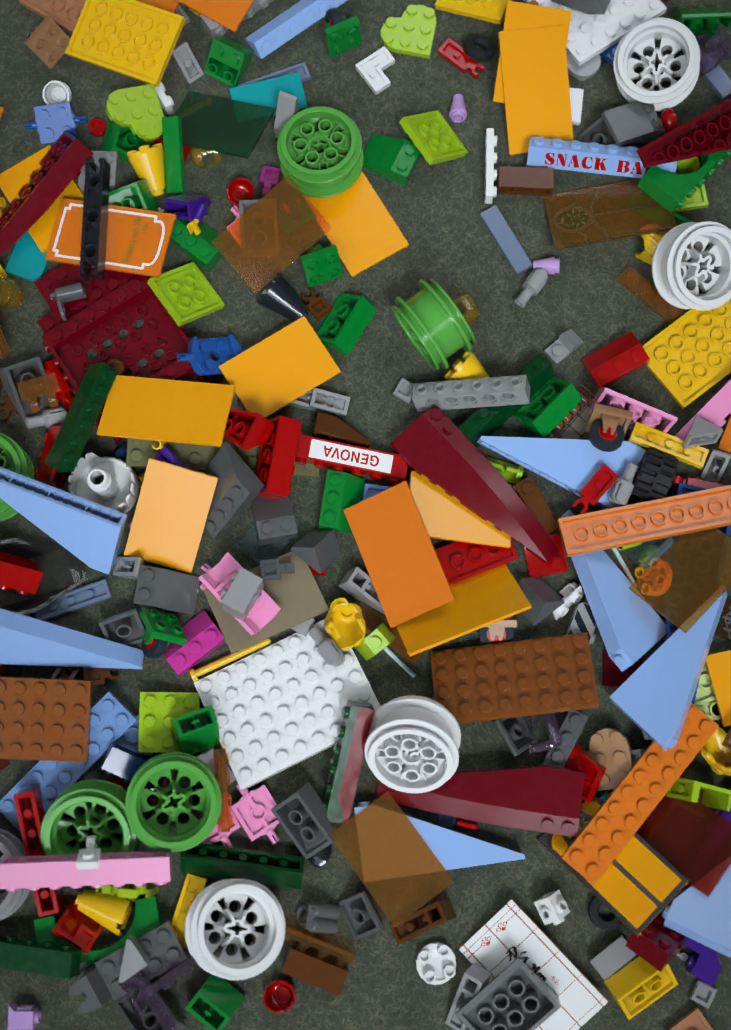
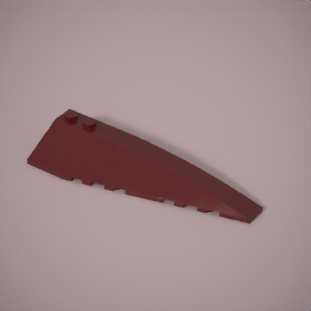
M731 97L638 149L637 153L644 168L731 150Z
M437 405L423 413L390 443L416 473L426 476L433 485H438L446 490L445 493L450 497H456L460 500V504L483 520L493 523L496 529L500 532L503 530L511 536L510 539L516 543L520 542L523 544L527 551L546 564L560 553V550L512 487Z
M538 765L535 768H527L525 766L509 770L499 768L497 771H488L487 769L455 772L442 786L424 793L401 792L386 786L379 780L376 798L482 823L577 837L585 771L547 765Z

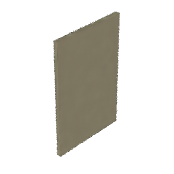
M293 551L275 559L279 558L280 564L293 562L295 573H281V579L263 581V590L281 610L270 623L253 636L232 615L223 611L222 604L208 589L203 590L225 638L224 641L227 643L232 655L329 611L324 596L321 594L308 564ZM260 565L248 570L261 578Z

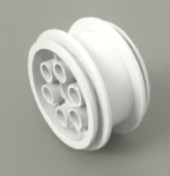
M659 17L644 20L628 30L616 48L613 62L616 83L620 93L629 103L639 101L653 104L655 111L672 108L681 103L694 89L700 72V50L693 33L684 24L676 20ZM654 40H661L660 49L659 47L655 49ZM664 50L672 51L671 54H666L665 56L662 54ZM682 50L684 52V55L674 59V56ZM646 51H652L653 55L650 57L644 56V53ZM636 53L641 57V60L631 58L632 54ZM656 60H658L659 62L657 71L655 70L654 66ZM679 65L681 68L678 71H672L671 67ZM637 67L644 69L641 73L634 72ZM672 77H680V80L677 82ZM641 79L636 84L632 82V80ZM665 81L671 83V85L667 88L661 86V84ZM650 82L652 86L649 89H645L643 84ZM655 86H659V91H654Z
M712 221L687 222L673 227L661 238L652 259V277L658 293L666 302L680 309L704 311L718 308L731 299V230L728 227ZM707 244H709L710 247L707 250H705ZM698 285L700 286L701 291H702V293H700V294H699Z
M409 695L392 699L379 707L373 714L369 736L365 744L366 762L373 774L383 784L392 789L406 793L432 791L447 782L454 775L458 767V749L461 742L459 724L446 707L430 698Z
M224 879L207 886L196 896L187 912L184 932L188 950L201 968L210 974L224 979L244 980L262 973L274 962L284 942L286 925L282 907L268 888L249 879ZM249 897L253 900V903L245 910L243 907ZM222 898H223V901H224V909H223V910H222V908L220 907V905L218 904V901H219L220 899H222ZM235 900L238 907L236 911L231 912L229 905L231 901ZM214 910L219 912V919L216 922L211 920V913ZM249 912H252L254 915L253 922L248 924L246 921V915ZM205 923L213 924V929L204 930ZM235 925L242 927L241 930L237 931L227 929V927H232ZM264 925V934L253 932L255 930L254 926ZM212 932H216L218 936L217 941L211 944L209 935ZM250 933L252 942L246 945L244 938ZM232 943L234 952L231 955H227L226 947ZM219 945H221L220 953L217 958L213 954V952L218 948ZM243 947L250 956L243 960L240 948Z

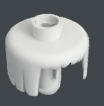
M93 452L87 453L85 455L86 459L83 457L79 458L77 467L71 472L72 475L68 477L70 483L68 486L69 493L126 514L134 506L139 494V481L133 468L126 467V462L119 458L100 457Z

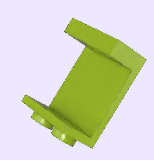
M678 778L666 793V797L698 803L700 789H703L701 806L730 811L731 790L694 780Z

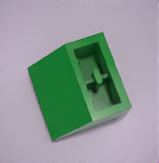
M224 35L216 37L212 41L204 73L231 87H237L249 67L254 50Z
M212 705L170 719L180 752L192 755L220 744L219 727Z
M211 974L185 1009L208 1029L222 1030L246 996L224 978Z

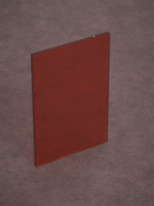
M665 794L636 831L689 880L688 884L707 897L711 895L731 865V822L699 801L695 803L666 797Z

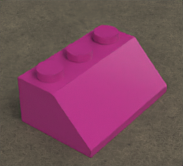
M205 610L182 626L188 639L185 645L170 643L163 653L167 662L177 675L181 677L225 643L222 632Z

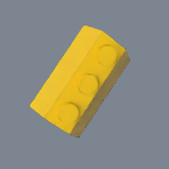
M640 956L628 962L621 970L613 973L604 981L609 992L628 1020L678 985L669 965L660 972Z

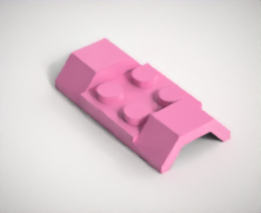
M227 552L216 566L198 579L221 603L220 597L226 588H230L233 574L236 571L239 572L243 567ZM262 590L245 621L234 618L253 636L270 623L280 612L281 608Z

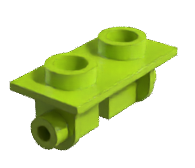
M487 457V460L506 482L513 484L520 482L523 466Z

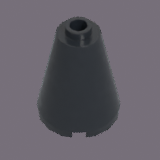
M278 273L276 275L278 279L271 280L260 295L263 299H257L256 303L294 322L303 316L306 318L309 315L307 312L309 308L286 279Z

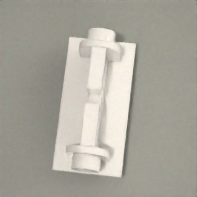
M575 582L568 583L559 592L564 597L565 603L552 612L555 620L565 616L569 608L582 599L584 595L582 587H578Z

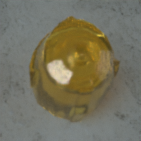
M0 277V308H16L21 306L25 298L22 287L16 284L15 280Z

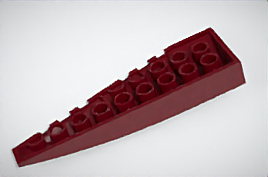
M66 130L39 162L41 165L40 169L31 173L29 176L30 183L21 187L18 193L19 199L14 198L0 218V256L35 224L68 184L79 177L81 168L84 165L86 166V159L93 158L92 155L94 153Z

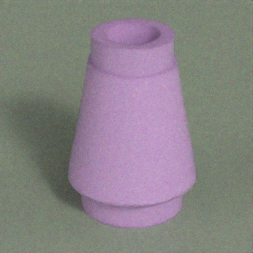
M461 94L453 96L449 112L451 120L456 123L463 122L467 116L463 95Z
M550 257L533 261V271L543 269L547 274L555 275V273L560 272V258Z

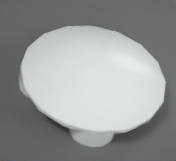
M439 942L430 943L424 946L418 953L416 960L417 971L426 983L433 985L443 984L454 977L456 973V957L447 945Z

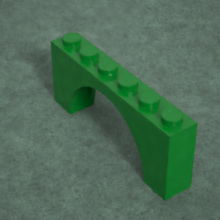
M731 150L700 156V169L690 174L670 173L657 166H652L643 175L637 186L669 212L673 213L676 208L681 209L687 197L690 199L697 191L696 187L701 188L707 180L705 179L706 177L710 178L716 171L715 167L719 168L726 160L724 157L728 159L731 156Z
M159 895L136 899L134 920L126 935L119 942L111 946L91 948L87 954L82 952L81 962H88V965L95 964L97 960L126 945L129 935H134L138 938L161 925L163 922ZM59 914L34 919L37 942L53 941L58 946L69 944L52 932L60 919Z

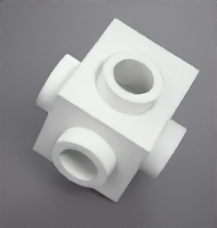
M559 889L544 894L534 902L544 925L550 923L554 925L560 924L565 921L564 917L570 913Z

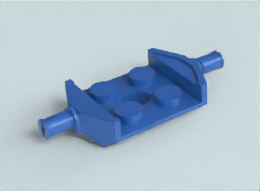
M229 334L227 337L197 339V336H194L188 344V353H178L177 358L179 359L177 361H188L194 372L199 376L222 374L218 366L247 349H243L232 334ZM210 353L216 356L217 361L210 358Z

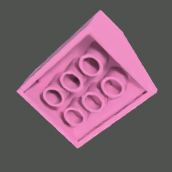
M600 387L589 410V414H591L594 404L597 403L632 411V419L627 429L630 431L633 430L635 423L639 422L667 433L678 419L662 410H658L606 387Z

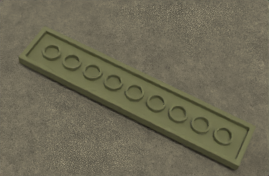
M224 436L222 446L228 442L255 474L260 445L245 451ZM128 438L126 467L147 468L149 458L155 459L157 452H160V449L155 450L152 447V443L158 441ZM166 442V446L185 465V468L194 471H204L221 449V447ZM294 461L295 471L292 476L319 477V468H315L314 464L306 463V465H299Z

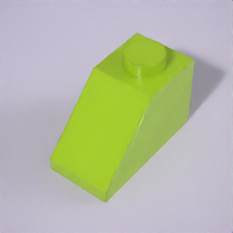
M382 622L365 636L363 642L355 648L367 661L389 645L395 636Z

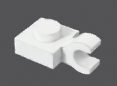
M87 836L86 849H79L76 860L77 870L99 868L102 854L101 848H97L98 846L95 844L96 836Z

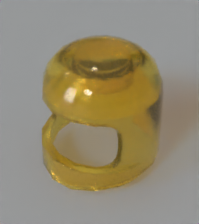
M213 138L198 141L191 146L190 155L196 167L203 169L210 165L218 166L222 164L221 156L214 144ZM213 154L215 161L204 164L202 156Z
M466 294L452 300L455 305L461 303L462 307L466 310L462 315L469 326L479 319L481 312L471 294Z

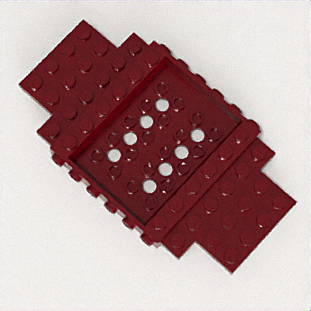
M64 263L33 282L52 310L51 313L36 321L44 332L41 335L45 341L42 345L48 353L52 352L54 355L51 359L57 368L61 366L64 370L61 374L67 383L71 381L74 387L71 390L75 396L90 364L107 363L110 359L114 358L121 360L125 365V369H130L134 377L212 383L208 375L199 376L196 374L188 361H177L179 359L177 358L178 353H188V344L192 338L185 335L184 331L186 329L184 326L179 327L147 284L151 277L147 278L144 275L105 270L104 280H98L90 273L93 281H86L79 274V265ZM81 282L86 289L87 297L64 303L67 320L63 321L57 301L51 300L50 294L54 293L56 288ZM135 321H144L143 328L136 329L134 327ZM127 330L129 333L128 337L120 339L118 337L119 331ZM107 339L113 342L112 347L109 349L102 347V343ZM91 349L97 352L96 357L93 359H89L86 356V353ZM158 349L164 351V356L160 359H156L153 356L154 352ZM141 359L148 361V366L144 369L138 367V362ZM105 402L95 422L96 428L99 426ZM112 437L116 444L125 439L121 437Z

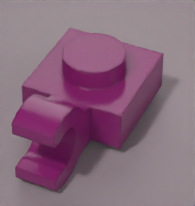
M263 165L259 180L260 185H264L262 190L263 199L271 198L272 187L278 188L281 168Z

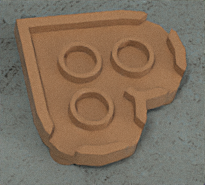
M604 728L591 736L589 750L586 752L607 768L597 791L615 789L633 766L629 741L622 732L615 728Z

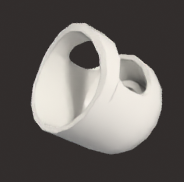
M50 81L43 89V99L46 104L69 102L71 100L70 88L61 81Z

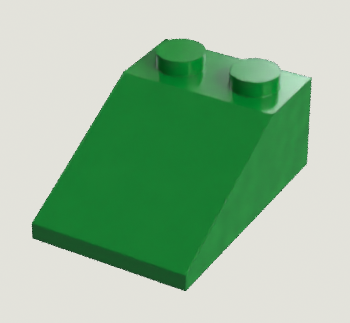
M372 134L363 151V168L406 187L421 158V152L413 142L406 139Z
M146 178L109 192V205L159 212Z

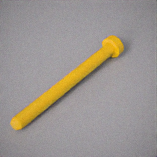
M268 638L196 670L191 668L189 669L193 681L196 682L199 680L198 677L269 645L271 640Z

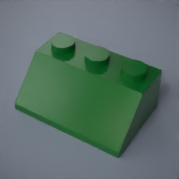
M700 6L697 8H676L672 19L684 24L696 37L727 36L731 28V7Z
M108 119L101 151H117L122 162L130 163L126 152L132 150L139 151L138 147L147 145L148 141H143L144 139L139 138L136 134L134 135L129 127H121L120 124Z
M176 218L170 243L207 272H210L232 247V244L203 222L198 223L201 230L200 234L196 235L193 231L190 235L187 224L191 221Z
M340 293L332 306V312L326 315L316 334L325 347L338 354L349 355L377 309L363 296Z
M553 377L530 398L529 404H524L512 416L532 434L545 438L564 420L571 410L577 407L582 397L572 383Z
M327 470L318 525L319 529H334L336 533L353 535L343 510L362 501L365 479L346 472Z

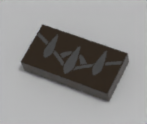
M726 598L714 635L731 641V599Z

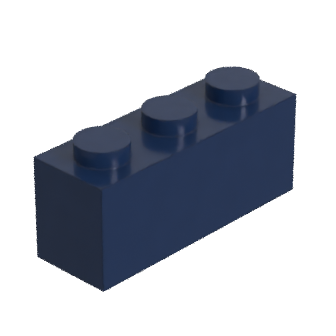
M111 742L101 761V769H103L105 774L109 776L117 775L122 777L121 780L130 784L135 772L149 758ZM165 776L159 778V785L161 784ZM150 781L145 785V788L157 790V787Z

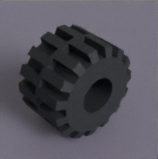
M651 447L648 448L641 461L638 462L639 468L632 481L634 488L631 494L647 501L664 498L674 480L678 459Z

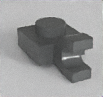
M279 558L259 561L260 574L263 581L281 579V573H295L293 562L280 564Z

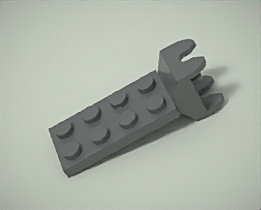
M168 920L136 938L149 957L150 962L125 982H118L125 945L97 960L95 965L84 970L69 989V995H79L82 993L86 996L85 1000L80 1003L77 1011L80 1013L94 1011L111 997L113 1000H116L188 959V955L170 921Z

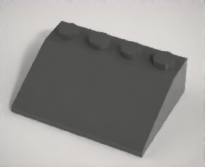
M228 442L224 443L203 472L218 477L205 523L206 530L213 538L229 531L265 486Z
M516 958L456 1012V1015L470 1030H535L561 1007L559 997L523 961Z

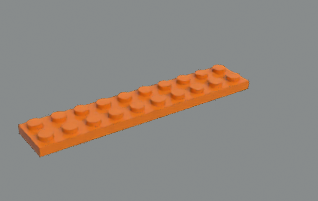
M731 485L559 518L558 525L566 556L586 554L731 525Z
M691 703L681 735L677 739L678 743L675 747L664 751L652 741L560 858L592 885H595L719 725Z

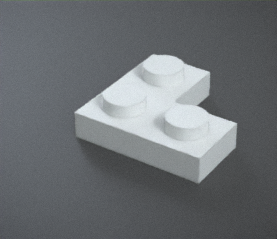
M384 46L357 63L355 69L375 95L391 86V82L383 73V70L393 65L395 59Z

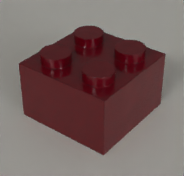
M659 913L642 931L641 935L637 937L633 932L631 933L626 947L661 972L679 953L686 936L664 926L665 918Z

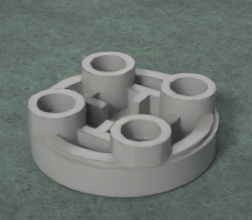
M567 53L568 73L579 81H585L593 77L601 65L600 54L578 66Z

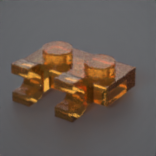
M55 373L16 383L22 402L28 400L31 413L40 411L36 398L47 395L50 408L59 406L55 393L60 392Z

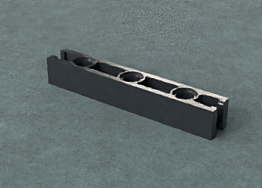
M99 158L100 168L98 173H96L98 167L95 165L94 160L86 159L79 274L86 281H93L90 273L98 280H104L110 165L104 158Z

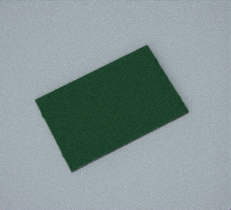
M189 91L174 116L181 117L183 145L248 159L274 115L275 108Z

